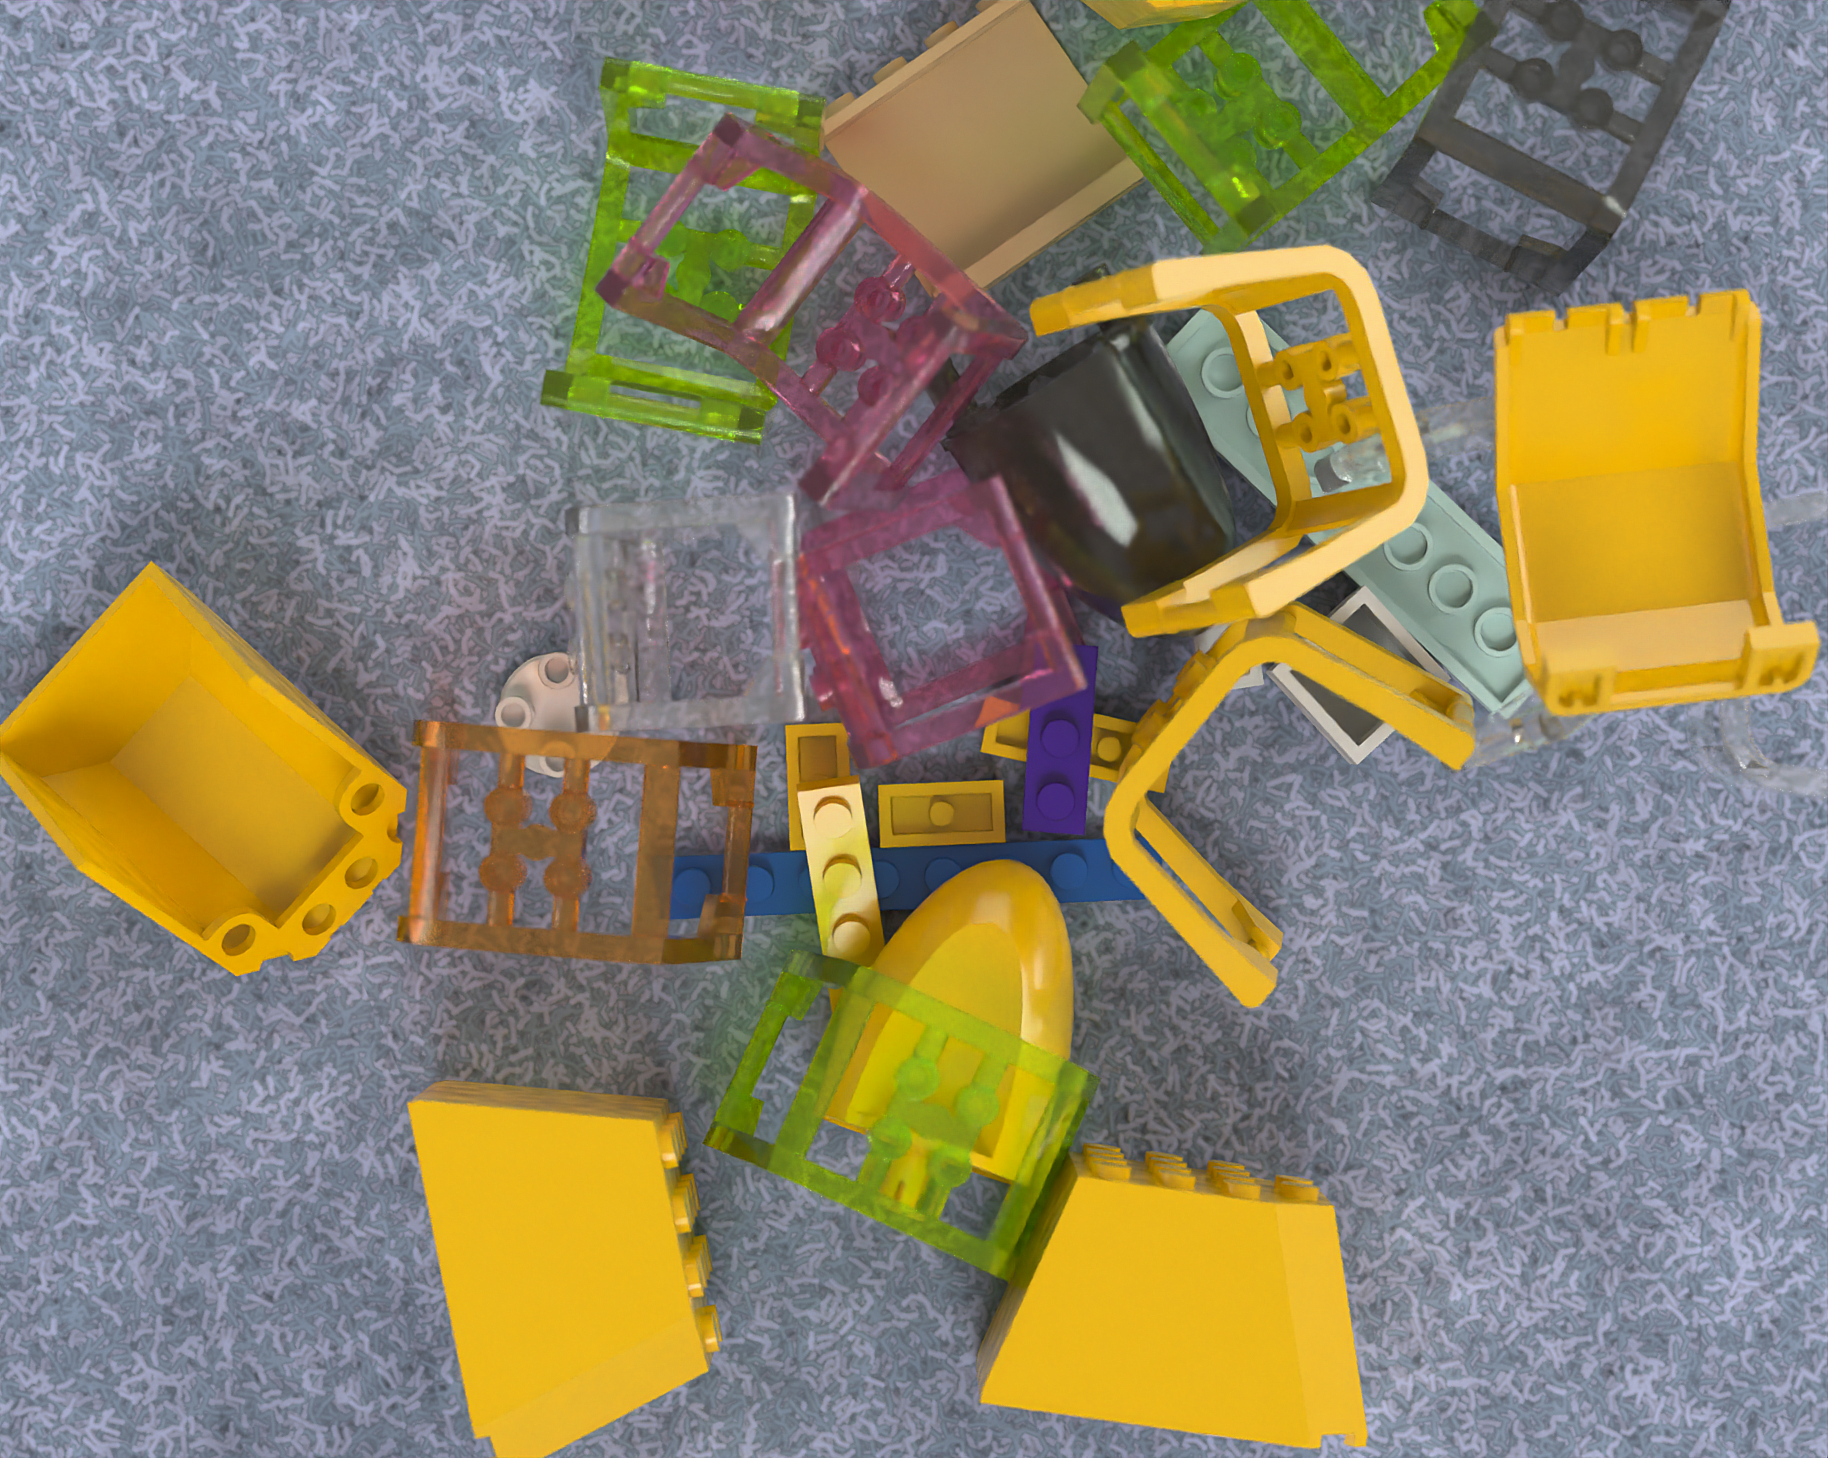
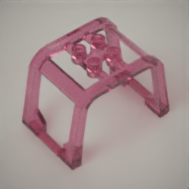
M726 111L693 157L688 159L687 165L636 233L629 238L627 245L594 287V291L611 308L669 329L721 351L736 360L755 375L828 444L827 448L798 484L814 502L826 510L894 512L910 492L909 479L1003 359L1013 360L1029 340L1027 332L1013 316L880 196L836 166L729 111ZM763 166L828 197V199L740 315L732 323L725 318L664 292L671 264L663 256L654 253V251L705 183L727 191ZM866 223L898 253L879 277H869L858 284L854 293V303L835 327L828 328L819 335L815 347L817 358L801 378L773 353L769 347L861 226ZM916 270L940 290L922 316L906 318L900 324L897 332L881 325L882 322L897 320L905 311L906 296L902 288ZM951 353L977 355L895 461L891 463L877 450L927 384L932 382V378ZM866 359L878 362L877 366L868 368L860 376L857 386L859 397L843 417L820 396L838 371H856L864 365Z
M1005 446L994 449L806 530L781 544L769 562L779 587L786 588L793 605L788 608V615L783 616L790 639L797 652L810 648L817 666L813 667L814 674L809 676L815 698L823 712L832 708L837 709L848 735L846 746L858 770L870 769L891 763L1075 693L1087 686V680L1072 644L1086 645V640L1065 592V586L1062 585L1029 505L1030 501L1026 498ZM950 524L956 525L990 549L1001 547L1028 611L1023 640L898 694L844 566ZM1020 673L1019 680L1015 683L894 729L908 720Z

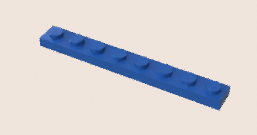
M1143 836L1135 837L1162 867V857ZM1105 838L870 848L880 911L916 909L945 881L978 863L995 859H1010L1030 866L1047 882L1059 903L1148 899L1111 858ZM806 851L660 857L663 920L816 913Z

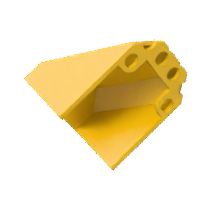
M153 561L149 562L0 725V775L76 869L235 976L259 971L263 961L288 955L293 961L316 956L331 940L334 932L341 925L344 926L370 898L377 885L383 879H387L401 864L403 842L397 837L398 814L405 812L407 789L195 594Z

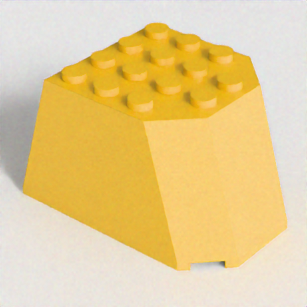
M443 1080L433 1083L407 1103L471 1425L476 1439L490 1437L496 1454L494 1458H544L709 1371L713 1354L720 1351V1342H723L716 1304H707L705 1289L708 1287L707 1280L710 1279L713 1264L706 1234L695 1236L694 1217H698L697 1210H701L695 1175L694 1173L683 1175L680 1163L682 1155L685 1154V1149L688 1148L683 1115L681 1111L670 1113L668 1099Z
M1083 1143L1082 1153L1068 1151L977 1352L976 1373L980 1403L1307 1449L1320 1448L1322 1435H1345L1344 1445L1366 1447L1368 1432L1334 1205L1319 1191L1320 1187L1313 1185V1180L1287 1175H1275V1181L1250 1177V1172L1245 1170V1165L1219 1160H1208L1207 1170L1187 1168V1163L1182 1162V1156L1146 1151L1144 1162L1124 1159V1154L1120 1153L1121 1148L1098 1143Z

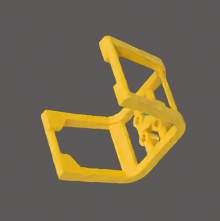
M1329 245L1163 260L1135 269L1123 270L1118 274L1076 287H1068L1063 291L1037 298L1030 304V317L1037 337L1112 319L1201 308L1211 312L1222 322L1231 343L1274 484L1277 500L1275 517L1266 531L1194 573L1121 606L1127 630L1133 637L1141 638L1165 633L1173 634L1182 630L1223 623L1232 624L1235 621L1269 616L1412 525L1424 506L1429 476L1423 444L1378 295L1366 270L1349 253ZM1333 289L1342 306L1349 332L1336 334L1317 342L1298 344L1280 350L1276 353L1273 360L1263 325L1255 310ZM1361 370L1368 395L1347 400L1346 387L1341 378ZM1282 387L1287 391L1303 388L1304 401L1309 410L1295 415L1293 421L1290 417ZM1380 432L1390 466L1391 482L1312 498L1310 479L1301 449L1306 453H1314L1331 447L1337 442L1350 445L1370 438ZM1348 526L1304 553L1278 565L1262 569L1295 548L1304 534Z
M1291 601L1269 616L1235 621L1229 624L1206 653L1198 649L1176 676L1177 682L1171 691L1173 693L1168 700L1164 702L1158 698L1135 727L1137 731L1131 738L1132 744L1119 768L1118 784L1105 808L1103 834L1111 858L1235 997L1248 1008L1258 1007L1276 987L1278 969L1270 962L1282 947L1283 932L1213 869L1148 799L1146 793L1241 676L1252 667L1263 663H1285L1380 718L1456 771L1470 757L1475 748V713L1469 694L1299 601ZM1294 632L1297 633V634H1299V635H1301L1302 637L1306 638L1307 640L1313 642L1314 644L1320 646L1321 648L1325 649L1326 651H1324V650H1322V649L1316 647L1315 645H1313V644H1311V643L1305 641L1304 639H1302V638H1300V637L1294 635ZM1135 828L1233 938L1214 923L1135 838Z

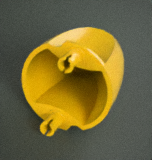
M995 859L978 863L945 881L910 914L883 948L859 984L818 1066L802 1110L825 1121L895 1146L879 1195H876L874 1201L884 1205V1209L900 1215L904 1212L906 1217L922 1222L924 1218L923 1213L939 1168L945 1170L947 1165L1025 1190L1039 1191L1063 1103L1074 1021V980L1071 945L1059 902L1043 877L1022 862L1010 859Z

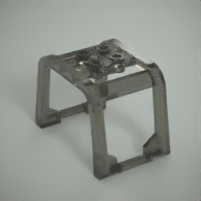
M1483 0L1425 115L1400 152L1382 173L1369 201L1419 226L1420 229L1427 230L1494 264L1504 272H1509L1559 297L1605 249L1626 216L1725 21L1732 0H1638V2L1689 27L1671 64L1645 51L1643 41L1635 31L1626 28L1612 31L1586 18L1582 7L1574 0H1555L1552 3L1547 0ZM1508 11L1538 25L1541 37L1549 44L1556 46L1570 45L1569 49L1565 50L1556 60L1555 72L1551 64L1542 58L1532 57L1520 61L1491 46ZM1595 58L1600 68L1608 74L1616 76L1630 72L1659 87L1642 122L1614 109L1613 100L1605 90L1597 87L1581 89L1582 84L1588 81L1594 74L1596 68ZM1480 69L1507 83L1512 96L1519 102L1525 104L1539 102L1566 116L1571 127L1578 132L1589 134L1599 130L1629 145L1605 194L1454 118L1478 70ZM1437 150L1583 225L1562 246L1522 234L1516 240L1514 246H1511L1437 208L1444 193L1419 176V174Z

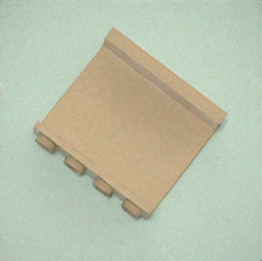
M1030 0L979 1L975 7L980 14L960 28L954 20L943 25L924 40V44L928 48L924 53L907 63L903 56L896 58L873 75L872 79L877 85L857 99L852 92H848L833 101L820 113L825 121L817 126L818 136L945 319L1148 180L1154 171L1140 149L1136 152L1132 150L1037 13Z

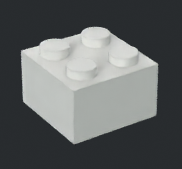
M1366 585L1356 588L1326 616L1445 682L1451 679ZM1304 637L1302 638V639H1304L1305 641H1307V642H1309V643L1315 645L1316 647H1318V648H1320V649L1326 651L1325 649H1323V648H1321L1320 646L1314 644L1313 642L1307 640L1306 638H1304ZM1274 663L1265 672L1349 764L1358 765L1396 730L1380 718L1285 663Z

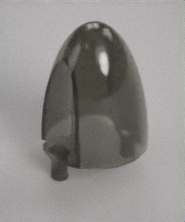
M1104 262L1077 278L1070 286L1076 287L1112 275L1108 270L1109 267ZM1154 314L1096 323L1100 329L1099 331L1039 366L986 403H977L953 365L951 357L945 358L916 378L917 383L921 384L946 423V426L942 429L945 435L939 440L940 445L945 452L949 451L963 473L992 512L1035 561L1081 602L1118 625L1127 629L1121 606L1194 573L1238 547L1232 501L1219 461L1185 382L1153 327L1156 321ZM1215 625L1182 630L1173 634L1165 633L1147 637L1174 641L1194 639L1208 632Z

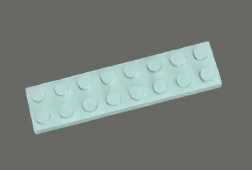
M1200 309L1138 374L1137 378L1276 509L1277 500L1274 484L1228 334L1218 318L1211 312ZM1259 317L1274 360L1277 352L1290 346ZM1282 387L1290 417L1293 421L1295 415L1309 410L1304 401L1303 388L1287 391ZM1380 432L1370 438L1350 445L1337 442L1331 447L1314 453H1306L1301 449L1310 479L1312 498L1391 482L1390 466ZM1429 479L1424 506L1413 524L1340 571L1357 587L1366 585L1444 670L1498 721H1503L1533 689L1525 677L1513 626L1503 548ZM1348 526L1304 534L1303 536L1315 546Z

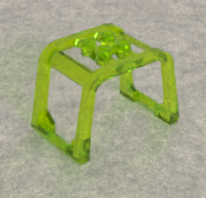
M1245 0L1209 18L1184 21L1146 52L1132 38L1102 64L1076 106L1092 125L1100 122L1203 245L1204 248L1199 252L1201 257L1237 254L1244 251L1385 135L1495 37L1499 30L1474 0H1434L1422 13L1437 52L1387 98L1307 0ZM1251 2H1253L1355 125L1321 154L1301 132L1302 119L1298 109L1289 102L1281 101L1261 77V66L1258 61L1250 54L1244 52L1236 53L1218 32L1221 26ZM1196 46L1200 48L1217 69L1213 79L1214 89L1222 99L1227 101L1218 113L1213 97L1205 90L1199 88L1191 89L1173 67L1176 62ZM1132 99L1141 110V114L1146 116L1205 187V191L1210 193L1230 217L1221 229L1218 228L1119 109L1127 101ZM1253 125L1254 137L1262 147L1270 150L1282 147L1300 169L1297 174L1277 190L1272 187L1257 169V153L1253 145L1248 140L1241 138Z
M605 56L598 89L604 109L608 138L603 179L566 363L559 368L545 370L540 405L594 415L602 419L610 418L695 434L698 437L705 436L761 447L773 427L813 224L823 164L826 97L770 87L766 84L759 85L674 69L670 66H659ZM667 94L755 110V127L794 139V163L637 133L636 108L665 109ZM632 166L791 196L782 247L750 242L742 232L735 229H725L717 234L689 229L681 221L672 217H664L655 223L623 218ZM618 242L651 248L656 256L664 260H675L684 256L676 269L678 290H674L668 282L661 279H652L643 285L611 279ZM710 261H713L719 269L726 272H736L745 266L777 272L770 309L737 303L729 293L724 291H713L704 295V291L710 286L712 281V273L709 268ZM611 304L638 309L647 319L654 322H662L670 317L701 322L707 330L714 333H725L732 328L765 333L756 383L598 354L606 305ZM612 387L700 402L701 405L699 409L612 392Z
M792 948L770 997L765 1002V1008L731 1082L725 1089L726 1093L702 1144L830 1199L977 1267V1271L1009 1285L1029 1238L1035 1231L1037 1220L1070 1147L1073 1146V1140L1095 1095L1101 1078L1062 1057L874 970L845 959ZM822 987L843 991L774 1144L754 1137L764 1101L753 1097L752 1094L787 1018L790 1017L794 1020L802 1021ZM877 1002L926 1026L912 1056L899 1062L895 1068L893 1075L895 1090L882 1118L872 1122L867 1129L866 1143L869 1151L856 1180L853 1181L805 1158ZM949 1036L985 1052L972 1083L959 1089L954 1096L952 1103L954 1117L942 1105L935 1103L925 1104L922 1102L923 1099L932 1095L939 1085L940 1076L936 1065ZM1008 1064H1011L1055 1085L989 1235L986 1241H983L938 1219L952 1188L962 1185L970 1177L972 1171L970 1153L982 1127L991 1123L998 1115L999 1101L995 1093ZM910 1127L922 1139L930 1141L940 1140L943 1142L942 1145L934 1148L926 1158L925 1168L929 1178L915 1209L879 1193L893 1160L904 1156L911 1147L912 1134Z

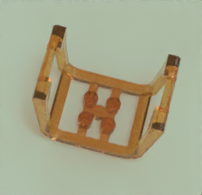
M414 719L412 746H421L410 900L409 908L398 915L396 941L434 947L638 964L680 965L741 960L745 903L747 902L746 891L752 814L755 806L753 801L758 746ZM459 750L500 753L497 788L493 789L486 796L484 801L485 815L492 823L490 852L479 867L480 882L489 890L487 923L446 920L450 872L440 871L446 789L447 784L457 785ZM526 755L565 758L562 793L552 800L549 807L550 820L557 830L544 823L530 824L523 827V824L531 816L533 808L528 792L523 789ZM591 760L644 764L631 935L577 931L580 896L586 893L592 881L591 870L585 862L588 829L593 825L597 816L596 804L593 798L588 795ZM681 767L710 769L713 806L728 807L721 894L705 895L697 933L668 935ZM521 854L533 861L547 860L554 857V861L547 866L544 872L545 887L554 896L551 929L513 925L515 891L522 887L527 877V865Z

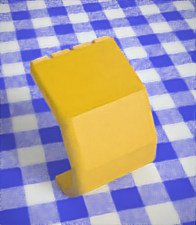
M1746 288L1700 293L1697 304L1688 306V296L1681 295L1632 301L1631 310L1627 313H1624L1621 302L1566 308L1565 316L1562 320H1555L1556 312L1554 309L1507 314L1505 325L1499 327L1494 332V486L1512 620L1526 680L1552 714L1557 716H1576L1780 693L1801 686L1810 678L1814 670L1820 647L1815 622L1784 624L1774 588L1757 468L1762 319L1757 305L1750 301V295Z

